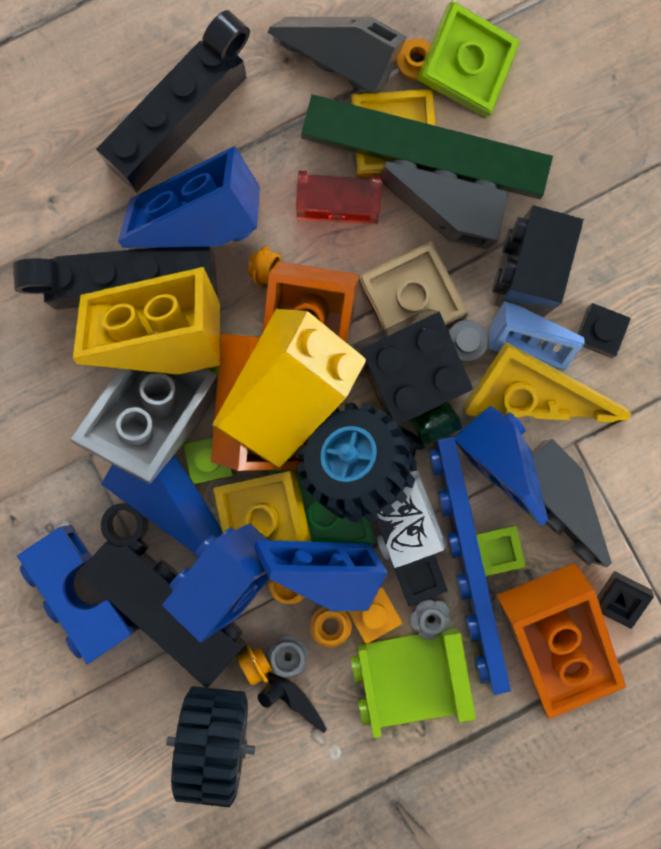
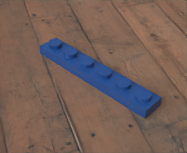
M455 437L440 439L433 442L435 450L429 451V460L433 475L440 474L444 491L438 492V501L443 517H450L453 532L447 533V542L452 558L458 557L462 574L456 575L461 600L468 599L471 615L465 616V623L470 641H477L480 657L474 658L477 677L480 684L486 683L494 695L511 692Z

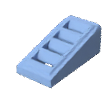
M506 301L501 305L489 327L490 350L499 352L505 342H508L544 363L563 370L567 369L585 344L584 337L521 306ZM540 339L545 340L542 345L538 343ZM556 344L562 345L558 352L553 350Z

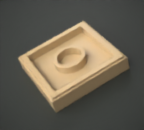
M432 241L360 275L358 279L383 330L426 309L440 311L446 326L469 314Z

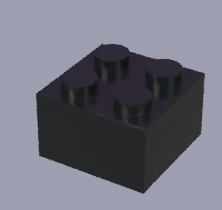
M535 205L530 208L524 218L518 217L513 229L510 228L508 230L502 253L508 254V258L504 263L503 269H498L494 279L492 292L498 293L495 306L501 307L503 302L506 301L521 306L541 317H545L562 304L584 219Z
M426 309L354 344L356 351L366 359L363 366L384 412L398 426L473 390L440 311Z

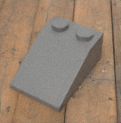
M119 369L72 436L71 442L140 480L151 484L193 433L214 401L218 375L208 369L183 374Z

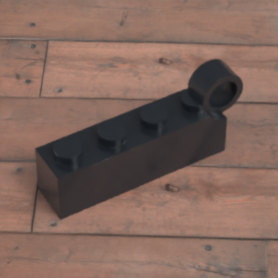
M230 10L221 12L211 21L203 35L202 41H199L96 148L106 165L136 193L247 78L244 60L238 54L248 41L250 29Z
M210 246L156 247L56 256L52 259H22L13 263L14 290L24 294H44V302L54 309L78 308L80 295L200 267H204L216 295H218L215 255Z
M127 503L111 506L106 510L101 520V531L107 541L78 573L205 688H208L243 648L245 641L240 638L243 634L242 630L234 622H231L200 643L162 606L173 592L169 588L170 583L179 573L164 560H160L157 563L146 553L149 547L142 538L148 529V519ZM122 510L131 512L137 520V529L130 538L120 537L113 528L114 517Z

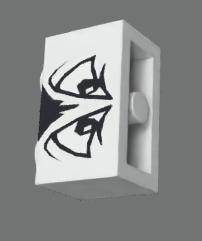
M418 469L416 471H409L415 478L413 488L405 487L403 492L408 497L403 504L396 500L391 505L395 511L388 516L380 511L378 512V520H376L382 534L377 536L380 550L386 560L391 558L394 568L441 552L447 545Z

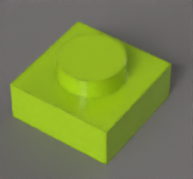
M213 438L184 444L190 479L194 485L234 476L233 469L211 462Z
M516 525L476 533L485 576L526 567Z

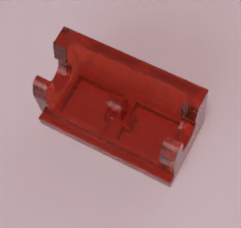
M299 170L296 198L297 220L378 225L382 175H373V178L369 179L308 175L307 171Z

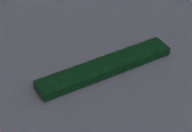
M311 94L301 132V139L390 162L394 160L410 161L416 164L418 169L430 172L435 170L449 171L456 174L457 179L469 182L475 180L489 181L497 186L496 189L539 200L544 195L553 159L552 155Z

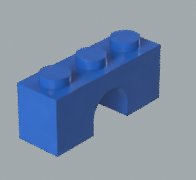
M72 525L60 526L17 555L22 564L20 572L30 586L38 588L45 599L43 601L45 612L55 623L60 622L68 635L66 642L69 649L77 658H83L87 665L139 629L135 623L108 599L100 604H88L82 601L76 594L74 588L75 576L90 560L92 555Z

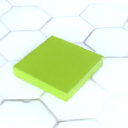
M452 0L445 8L417 80L486 118L493 112L520 40Z

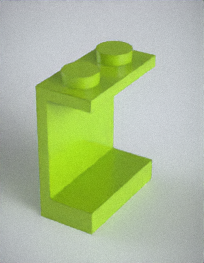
M450 627L448 631L441 632L435 639L431 640L424 639L419 636V633L376 640L368 644L365 642L357 644L359 656L351 657L355 683H364L366 698L358 699L362 726L371 724L373 738L382 737L380 729L382 727L455 715L459 723L476 720L462 637L456 627Z

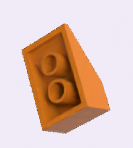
M277 261L269 272L263 332L276 309L308 311L348 344L359 274Z
M575 563L497 595L508 627L548 719L626 688L595 590Z

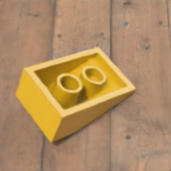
M204 267L80 295L73 352L75 363L78 365L169 374H183L220 366V302Z
M276 309L212 425L273 466L280 468L347 398L366 359L308 311Z

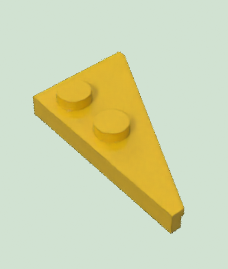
M505 342L463 406L464 413L469 416H478V412L482 413L490 405L501 414L506 415L510 412L516 418L532 416L535 419L570 421V417L595 418L596 422H615L617 420L627 421L632 415L626 407L508 342Z

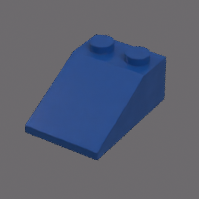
M233 146L130 198L118 242L123 248L209 247L221 246L232 240L241 241L257 229L260 186L237 148Z

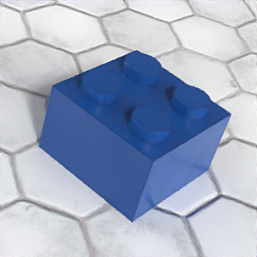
M251 523L236 530L230 527L218 538L214 535L208 537L195 551L194 555L198 560L191 569L185 568L169 585L173 592L162 606L200 643L236 620L270 580L254 549L256 540H269Z

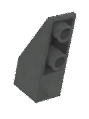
M285 17L269 27L268 33L278 38L279 43L286 49L306 54L313 58L315 64L321 69L330 72L336 71L348 78L350 84L355 88L365 92L371 91L374 94L388 81L407 38L405 35L373 17Z
M394 160L393 163L386 161L379 175V181L447 240L485 250L498 241L508 196L507 191L496 189L497 186L494 183L485 180H475L471 183L457 179L456 174L445 170H435L433 173L417 169L416 164L406 160Z
M553 439L542 441L532 451V456L548 518L546 524L558 535L564 532L575 543L571 547L572 551L587 565L590 566L594 562L597 565L608 567L612 563L583 469Z

